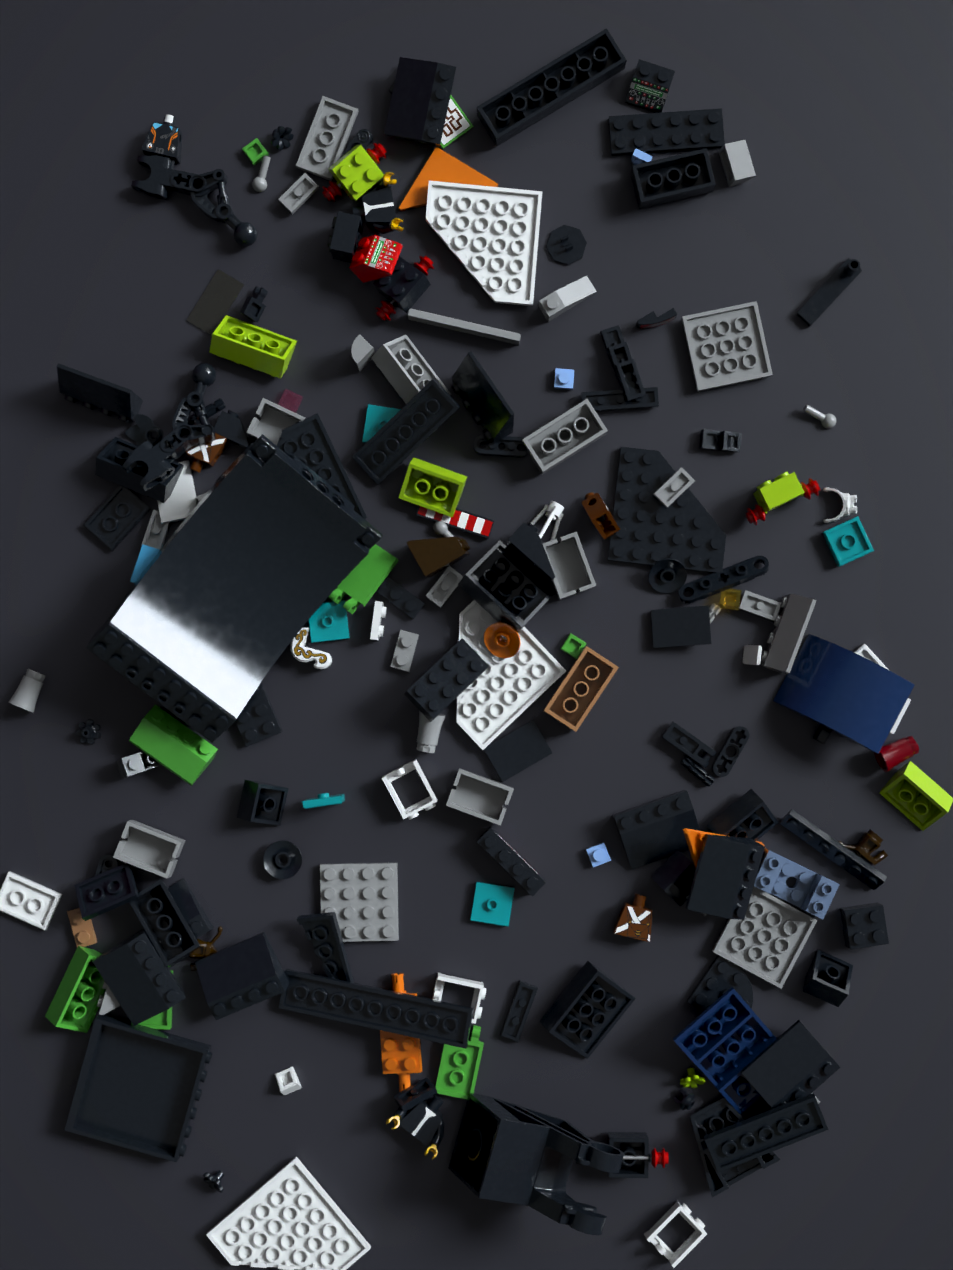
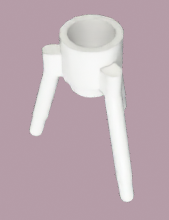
M551 501L549 505L545 504L543 510L531 522L534 525L544 514L548 517L539 533L540 539L552 520H556L550 541L556 537L560 521L564 515L562 514L564 507L555 501Z

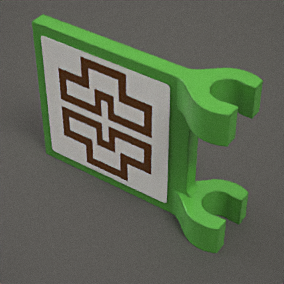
M452 95L450 96L440 143L443 149L474 127Z

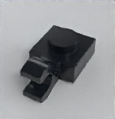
M256 286L252 292L253 297H247L240 313L253 322L258 323L266 307L262 302L268 291Z

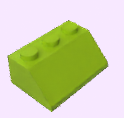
M413 458L409 463L399 499L453 517L467 476Z
M911 761L900 768L879 792L922 831L947 814L953 803V798Z

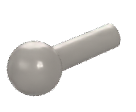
M265 155L262 159L258 177L252 182V187L257 192H263L267 188L265 178L271 157Z
M809 405L804 406L803 411L820 420L824 428L831 429L836 425V417L833 414H823Z
M444 522L434 523L433 530L437 535L454 537L448 531V526Z

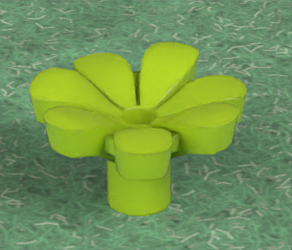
M695 1068L687 1069V1078L681 1079L680 1085H683V1088H687L690 1085L691 1088H697V1084L702 1085L706 1081L704 1077H699V1075L695 1074Z

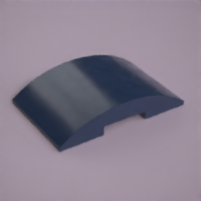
M808 634L792 665L790 673L787 674L773 702L879 754L915 685L850 650Z
M731 987L675 1036L673 1040L739 1114H742L761 1097L740 1071L777 1038L735 989Z

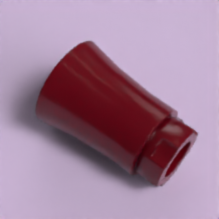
M908 736L882 746L879 754L874 752V756L880 768L887 773L898 764L919 753V746L912 736Z

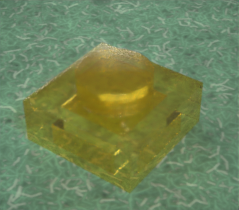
M727 589L722 591L719 607L739 610L741 590Z

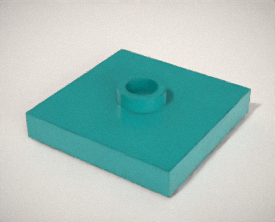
M368 404L362 442L367 443L401 409Z
M858 516L822 532L838 567L874 551Z
M342 600L339 604L335 602L322 603L309 619L311 643L350 638L347 611L343 607L346 602L345 600Z
M329 793L317 794V798L306 799L302 802L304 809L343 803L345 795L329 796Z
M477 881L470 920L509 927L515 888Z

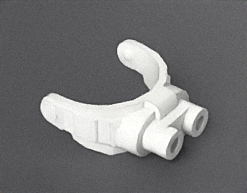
M823 488L825 492H837L843 500V509L840 514L832 519H824V523L836 522L845 516H850V514H857V506H854V503H857V495L842 493L834 488Z

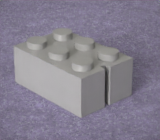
M263 398L256 411V415L261 420L259 421L254 417L246 433L255 439H258L263 434L277 446L282 429L305 419V417Z
M577 532L560 537L559 544H557V539L543 543L555 574L552 583L559 600L575 595L576 590H578V593L596 587Z
M459 768L453 784L456 786V789L452 788L446 806L501 826L507 810L506 807H503V804H509L514 788Z
M129 820L121 836L124 840L119 841L113 858L168 879L172 876L178 861L174 858L180 856L186 840L135 820Z

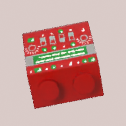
M377 235L364 237L358 243L349 268L363 283L391 276L403 245Z

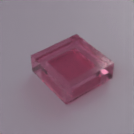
M285 389L278 405L296 413L303 400V396Z

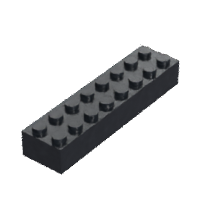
M606 28L477 106V116L497 147L624 70L627 60Z

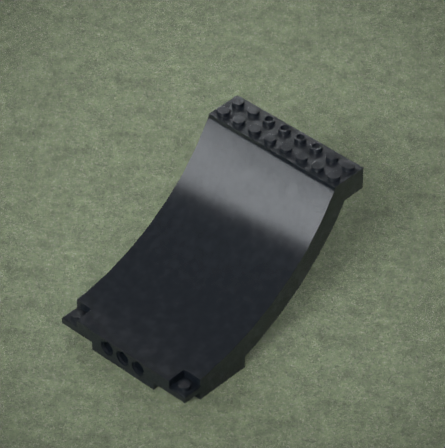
M262 434L216 480L214 486L140 575L109 619L92 636L86 648L213 743L236 721L268 671L306 622L337 586L368 555L369 550L382 538L383 534L354 511L355 505L296 456L293 458L289 457Z

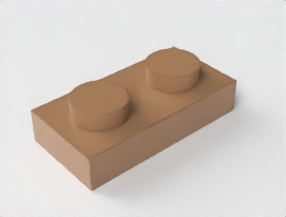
M80 908L67 911L76 946L86 947L98 943L92 920L84 921Z

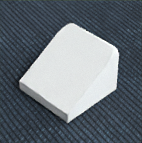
M745 645L743 664L759 665L762 647L758 645Z
M293 1066L275 1074L280 1092L283 1095L302 1088Z

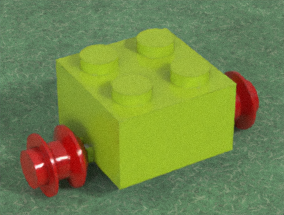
M373 143L374 148L372 150L367 148V152L362 145H355L328 169L337 181L336 183L329 181L330 186L328 188L322 187L324 190L322 194L328 201L332 200L335 202L336 195L342 196V188L351 200H357L383 178L384 174L376 164H380L379 159L381 157L386 159L385 153L387 152L380 143L378 145Z
M788 471L774 478V482L768 480L756 487L757 491L753 495L758 504H755L754 510L747 508L746 517L750 524L754 523V525H757V520L759 519L764 522L765 514L768 511L799 496H804L809 500L813 493L818 496V491H820L819 484L811 478L808 479V484L803 482L800 484L795 472L791 474Z

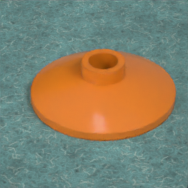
M493 623L484 633V643L487 649L499 658H510L520 649V636L507 623Z

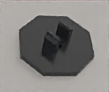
M563 225L551 231L546 248L553 261L570 265L582 259L587 242L580 229Z

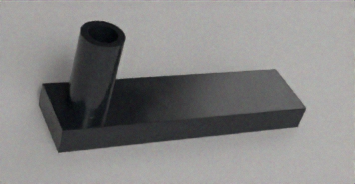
M848 258L796 315L810 327L862 272L860 262L857 259L851 260Z

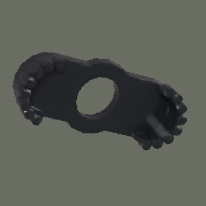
M367 129L359 130L354 139L348 143L347 150L343 156L351 150L353 144H360L366 150L368 144L373 142L371 132Z

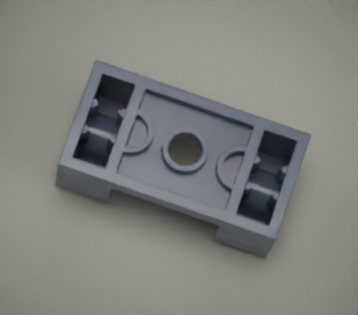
M764 848L754 883L755 887L821 919H824L840 885ZM788 877L796 879V884L793 887L786 885Z

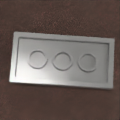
M322 96L296 163V168L332 181L333 176L328 169L341 158L358 115V109Z

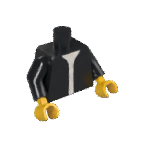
M386 172L380 181L365 192V195L362 196L363 206L352 208L353 215L365 218L367 227L381 234H387L395 230L403 231V227L398 226L403 220L396 218L391 186H389V184L395 185L397 183L395 179L390 180L391 176L394 175L391 172Z
M434 1095L429 1103L424 1100L405 1112L399 1107L394 1113V1117L386 1120V1124L392 1120L394 1121V1127L391 1130L396 1129L400 1125L428 1147L424 1152L425 1156L428 1154V1151L433 1152V1160L438 1154L437 1149L444 1136L445 1123L442 1120L443 1114L438 1111L444 1102L441 1098Z

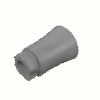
M27 669L26 674L23 675L18 688L8 703L34 713L40 690L44 684L42 682L45 679V675Z
M419 711V727L416 741L418 742V751L435 752L445 715L439 714L430 722Z

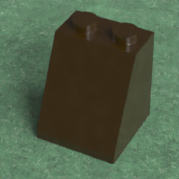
M459 537L410 540L406 542L426 577H432L470 555L468 552L470 546L467 541Z

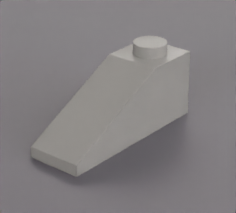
M585 276L539 301V308L549 322L597 291L589 278Z

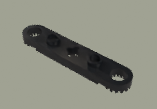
M755 556L727 567L722 572H715L684 584L679 589V598L683 603L691 604L697 600L705 599L755 579V577L767 573L769 561L764 556ZM757 562L763 563L765 565L761 569H757L754 567L755 563L757 564ZM721 577L727 579V582L721 581ZM686 590H690L694 593L691 597H685L683 595L684 591L686 592Z

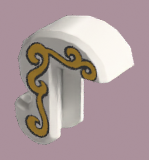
M302 628L291 641L290 650L293 657L305 663L315 660V668L327 669L332 663L331 655L305 647L310 628Z

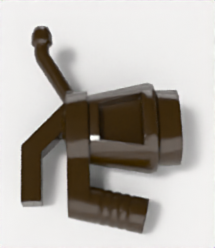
M871 829L863 834L858 845H844L843 842L838 841L846 848L855 850L857 856L860 858L861 855L874 865L888 856L884 850L874 857L870 855L881 846L883 841Z
M221 926L218 927V933L211 942L197 939L200 947L190 954L189 958H204L211 953L217 952L213 944L220 937L223 928ZM191 963V971H197L195 963Z

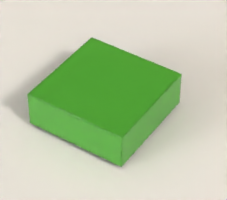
M258 138L242 148V151L253 166L260 162L264 155H269Z
M570 633L560 650L577 659L587 643Z

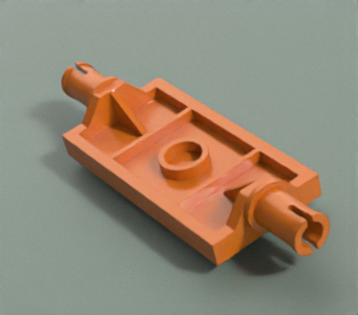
M404 973L391 974L393 991L417 996V993H407L404 990ZM380 1030L383 1074H397L399 1076V1092L411 1086V1073L422 1072L420 1039Z

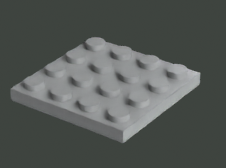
M757 301L682 316L681 319L697 392L772 377L773 374Z
M397 862L320 864L321 913H336L343 942L399 941Z
M754 886L744 920L728 919L712 952L782 989L817 920Z

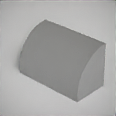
M746 140L724 144L718 151L729 187L742 184L756 176Z
M360 334L355 338L351 348L354 363L359 371L372 360L371 357L375 354L374 348Z

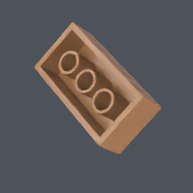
M585 646L543 711L576 732L619 667Z

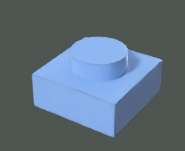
M635 149L631 162L634 165L650 162L653 156Z
M555 368L554 389L573 390L574 370Z
M604 842L586 849L593 868L611 861Z

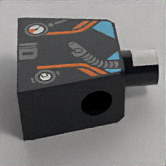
M166 114L163 124L158 122L152 123L142 146L145 156L158 155L167 157L180 164L182 132L179 127L174 126L176 117Z

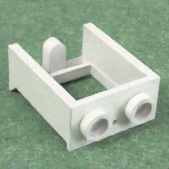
M417 759L382 776V780L403 819L408 817L411 820L419 815L418 811L424 808L427 811L436 806L435 802L438 799ZM416 769L430 796L405 809L391 782Z
M437 973L432 996L433 1000L441 1001L445 981L475 988L471 1008H474L471 1023L476 1024V1020L481 1018L482 1007H479L481 999L484 1000L486 995V988H483V982Z
M678 1201L649 1231L644 1233L647 1241L651 1242L658 1252L669 1260L673 1268L707 1235L704 1230L705 1224L698 1217L694 1219L690 1215L692 1211L685 1203L681 1205ZM679 1213L695 1231L673 1252L657 1234Z

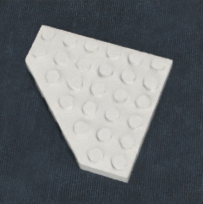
M429 181L426 222L495 303L533 306L542 191Z
M473 600L459 614V641L463 638L489 667L457 697L456 722L484 750L559 679L566 670L525 627L518 632L521 645L519 651L514 656L499 658L493 655L484 643V633L491 624L498 621Z
M297 1156L206 1234L230 1265L235 1266L251 1265V1267H275L283 1270H347L371 1249V1245Z

